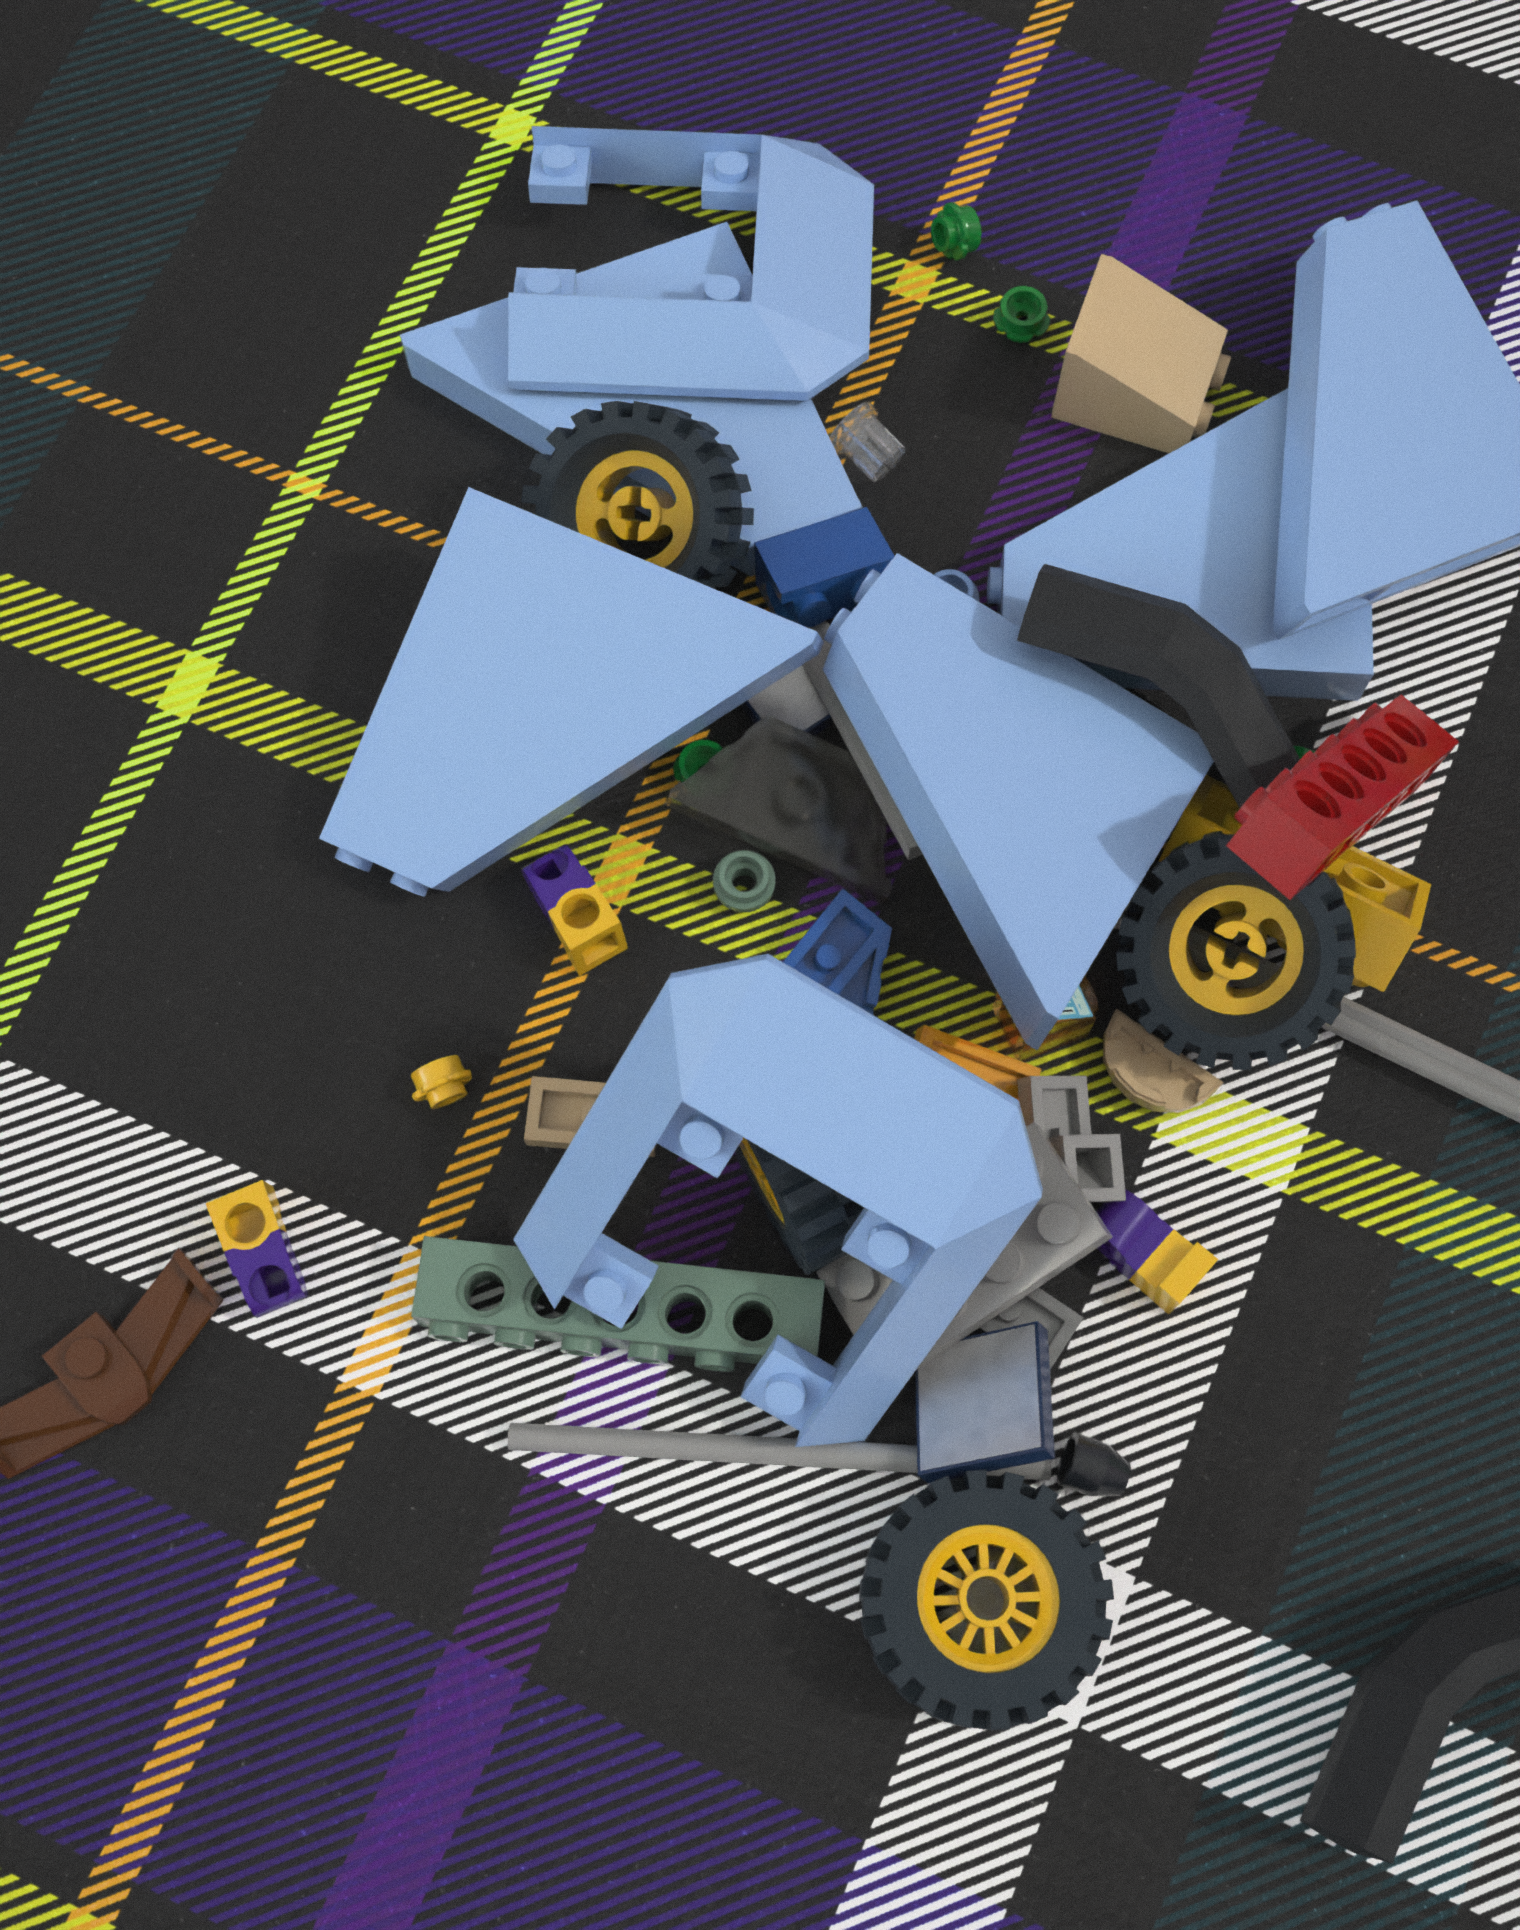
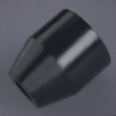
M1074 1432L1066 1442L1059 1460L1056 1477L1057 1484L1088 1496H1120L1128 1484L1131 1464L1108 1444Z

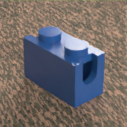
M867 507L754 542L756 585L770 612L805 627H814L826 620L835 618L842 608L852 612L857 606V603L854 602L855 596L870 571L874 569L882 573L894 558L892 550Z

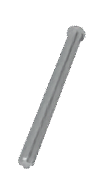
M1129 901L1125 910L1123 911L1117 923L1115 924V929H1120L1122 917L1126 913L1131 901ZM1192 925L1190 929L1189 950L1197 968L1205 972L1213 970L1206 957V945L1210 934L1227 944L1225 956L1235 960L1241 952H1244L1260 960L1259 968L1255 974L1245 979L1230 980L1228 982L1240 989L1252 988L1264 983L1280 968L1279 965L1195 925ZM1344 996L1341 1001V1012L1333 1024L1330 1026L1325 1023L1321 1027L1520 1123V1080Z

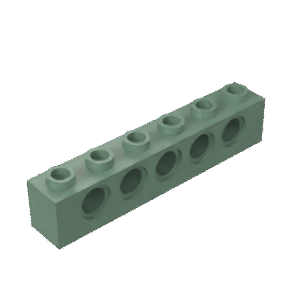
M424 1236L411 1317L421 1327H428L427 1336L429 1338L442 1341L467 1342L469 1332L495 1335L494 1344L506 1348L531 1350L534 1349L536 1339L561 1342V1352L576 1356L599 1357L601 1356V1348L609 1347L627 1349V1359L635 1362L667 1364L668 1354L695 1357L694 1366L700 1369L731 1372L734 1371L735 1362L758 1364L777 1335L782 1336L817 1357L825 1280L651 1261L658 1265L655 1276L638 1302V1312L635 1318L621 1329L606 1323L600 1316L572 1300L568 1310L558 1318L548 1319L538 1315L536 1304L544 1291L517 1246ZM493 1280L504 1285V1297L497 1307L489 1311H478L472 1308L471 1295L480 1283ZM680 1303H695L706 1314L702 1326L692 1333L683 1334L676 1332L667 1323L670 1311ZM749 1309H757L767 1314L773 1325L769 1334L757 1341H748L741 1338L733 1326L736 1318L742 1312Z

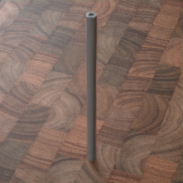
M510 1423L508 1430V1450L918 1473L917 1445L848 1442L795 1447L796 1438ZM1051 1459L986 1472V1475L1001 1476L1004 1472H1010L1024 1476V1479L1050 1480Z

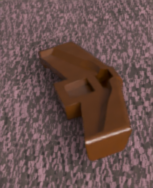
M177 1248L171 1256L172 1259L116 1331L103 1315L95 1312L42 1355L58 1378L0 1407V1473L9 1479L115 1425H124L151 1403L154 1391L224 1301L182 1249Z

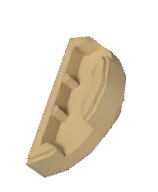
M1115 1009L1103 1035V1062L1112 1083L1131 1102L1153 1112L1180 1113L1202 1105L1223 1085L1224 1082L1182 1053L1178 1056L1165 1048L1163 1040L1153 1033L1149 1034L1143 1026L1118 1009Z

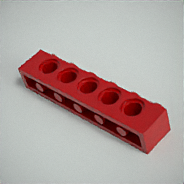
M1402 694L1384 708L1375 702L1358 720L1353 718L1337 736L1331 734L1314 753L1311 750L1308 751L1291 770L1285 768L1266 789L1262 786L1258 788L1235 814L1234 818L1242 826L1226 846L1285 897L1291 900L1417 791L1459 741Z

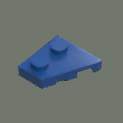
M842 889L783 963L873 1015L874 1008L878 1003L882 983L880 978L883 960L887 957L892 927L846 890Z

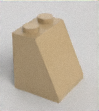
M1101 254L1065 352L1051 418L1169 454L1189 443L1192 436L1198 438L1207 431L1215 407L1214 404L1204 401L1208 388L1220 391L1232 357L1220 353L1228 330L1115 258Z

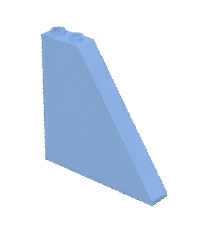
M1417 200L1391 208L1389 203H1385L1354 220L1347 221L1345 217H1338L1327 222L1313 234L1315 242L1300 257L1296 264L1273 614V631L1278 640L1520 547V384Z
M724 222L577 273L576 295L692 299L694 274L753 275L728 222ZM509 297L400 334L407 365L414 379L542 454L552 455L555 448L546 438L556 427L573 429L575 424L570 416L584 409L602 411L601 403L622 401L634 403V401L670 407L692 414L691 419L707 422L719 432L715 440L720 444L731 445L740 458L731 465L736 474H746L748 476L752 490L741 493L742 507L754 508V524L742 525L740 539L749 541L750 545L745 558H734L730 564L750 577L755 575L754 542L862 508L811 399L799 401L509 389ZM648 468L639 469L628 474L614 490L615 494L626 486L660 488L668 492L676 503L675 494L669 483L661 475ZM635 508L651 518V509Z
M1288 388L1004 544L1000 567H989L987 604H997V613L1020 627L1038 573L1044 564H1048L1185 603L1241 648L1266 696L1358 701L1374 675L1372 604L1281 640L1277 639L1273 631ZM1072 657L1122 688L1162 690L1147 678Z
M468 487L319 839L339 847L334 858L348 865L370 872L373 863L393 871L394 874L390 883L423 897L426 896L429 887L450 892L819 655L824 642L815 630Z
M897 553L882 573L874 569L870 571L855 596L854 602L857 603V606L853 611L850 612L846 608H842L832 621L824 637V641L831 644V648L823 671L1023 1040L1027 1045L1038 1050L1061 1016L1214 761L1198 732L1074 658L1017 641L1020 626Z

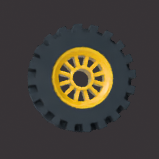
M986 1470L966 1471L964 1477L949 1480V1476L931 1482L927 1488L917 1494L913 1493L899 1505L883 1525L872 1543L865 1560L866 1565L863 1578L860 1581L859 1600H861L862 1619L860 1621L864 1638L868 1639L874 1654L872 1658L881 1674H885L895 1686V1691L908 1703L916 1705L925 1711L927 1715L942 1722L966 1728L1003 1730L1011 1729L1012 1726L1024 1723L1032 1724L1048 1717L1047 1712L1058 1705L1066 1706L1080 1693L1077 1689L1078 1685L1085 1677L1093 1676L1102 1661V1658L1096 1656L1101 1642L1110 1640L1113 1620L1106 1618V1601L1113 1600L1114 1593L1112 1579H1103L1099 1562L1106 1560V1556L1099 1540L1092 1544L1082 1530V1527L1087 1524L1086 1520L1075 1508L1067 1512L1055 1501L1059 1496L1058 1493L1043 1484L1037 1489L1023 1483L1024 1476L1004 1472L1001 1476L986 1475ZM988 1546L1002 1550L993 1569H989ZM976 1547L977 1571H974L962 1552L963 1549ZM1012 1556H1014L1024 1567L1008 1578L1004 1573ZM950 1557L963 1575V1580L942 1569ZM1030 1576L1035 1592H1016L1014 1586ZM976 1579L991 1580L1002 1591L1004 1599L1003 1608L1000 1614L993 1620H983L976 1617L968 1607L967 1591L971 1583ZM936 1580L956 1590L955 1595L934 1596ZM1036 1602L1034 1618L1015 1608L1016 1603ZM956 1606L957 1612L939 1623L934 1607ZM1008 1619L1029 1629L1020 1641L1008 1624ZM964 1621L967 1625L957 1644L946 1634V1631ZM994 1627L997 1628L1009 1647L1008 1650L995 1654ZM977 1629H981L983 1654L968 1650Z

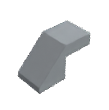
M1028 1076L1017 1079L1019 1103L1025 1125L1028 1126L1030 1123L1035 1122L1041 1127L1089 1202L1126 1201L1120 1134L1091 1133L1087 1076Z

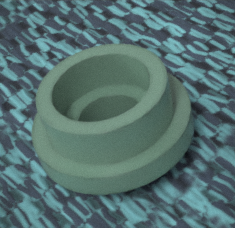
M742 850L728 854L717 864L713 874V888L718 900L733 911L752 912L760 909L771 899L775 890L776 879L772 865L765 857L753 851ZM739 876H749L755 880L756 885L749 891H739L733 886V882Z

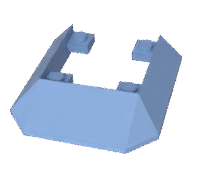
M532 126L534 145L528 181L530 203L587 205L590 183L701 187V209L757 211L753 276L694 274L692 299L576 295V269L517 267L514 290L509 292L508 303L509 389L808 401L869 359L874 184L822 145L760 134Z
M769 954L671 973L513 1240L554 1309L562 1296H565L622 1329L652 1282L658 1265L604 1235L602 1231L655 1145L663 1146L718 1178L742 1139L746 1138L863 1206L864 1209L845 1235L841 1250L891 1278L892 1282L833 1366L782 1336L777 1335L746 1380L741 1398L797 1429L799 1435L795 1447L865 1441L1042 1197L1043 1188L1019 1100Z

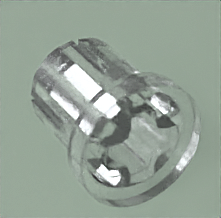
M867 401L858 405L846 415L829 438L837 454L844 452L873 482H877L889 473L884 464L892 470L904 456L906 447L877 419L878 410Z

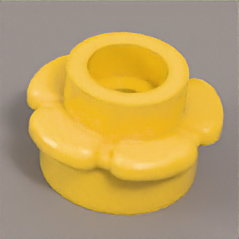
M458 1055L446 1056L427 1063L410 1075L417 1090L412 1094V1098L415 1101L428 1100L431 1109L450 1105L467 1095L464 1085L472 1079L471 1070H464Z

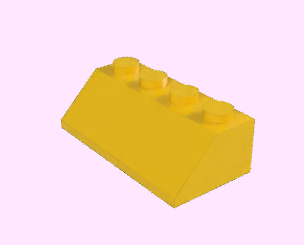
M1205 775L1185 808L1159 862L1165 859L1176 847L1187 841L1189 844L1203 838L1204 834L1221 830L1223 835L1236 834L1242 826L1234 818L1240 808L1226 784ZM1352 846L1324 871L1330 878H1335L1343 892L1346 906L1350 909L1356 948L1352 985L1358 987L1370 985L1384 992L1421 929L1431 884ZM1237 901L1220 903L1213 906V908L1219 910L1221 917L1231 913H1242L1246 910L1245 906ZM1274 919L1263 920L1261 924L1266 934L1275 938L1278 945L1286 951V939L1279 924Z

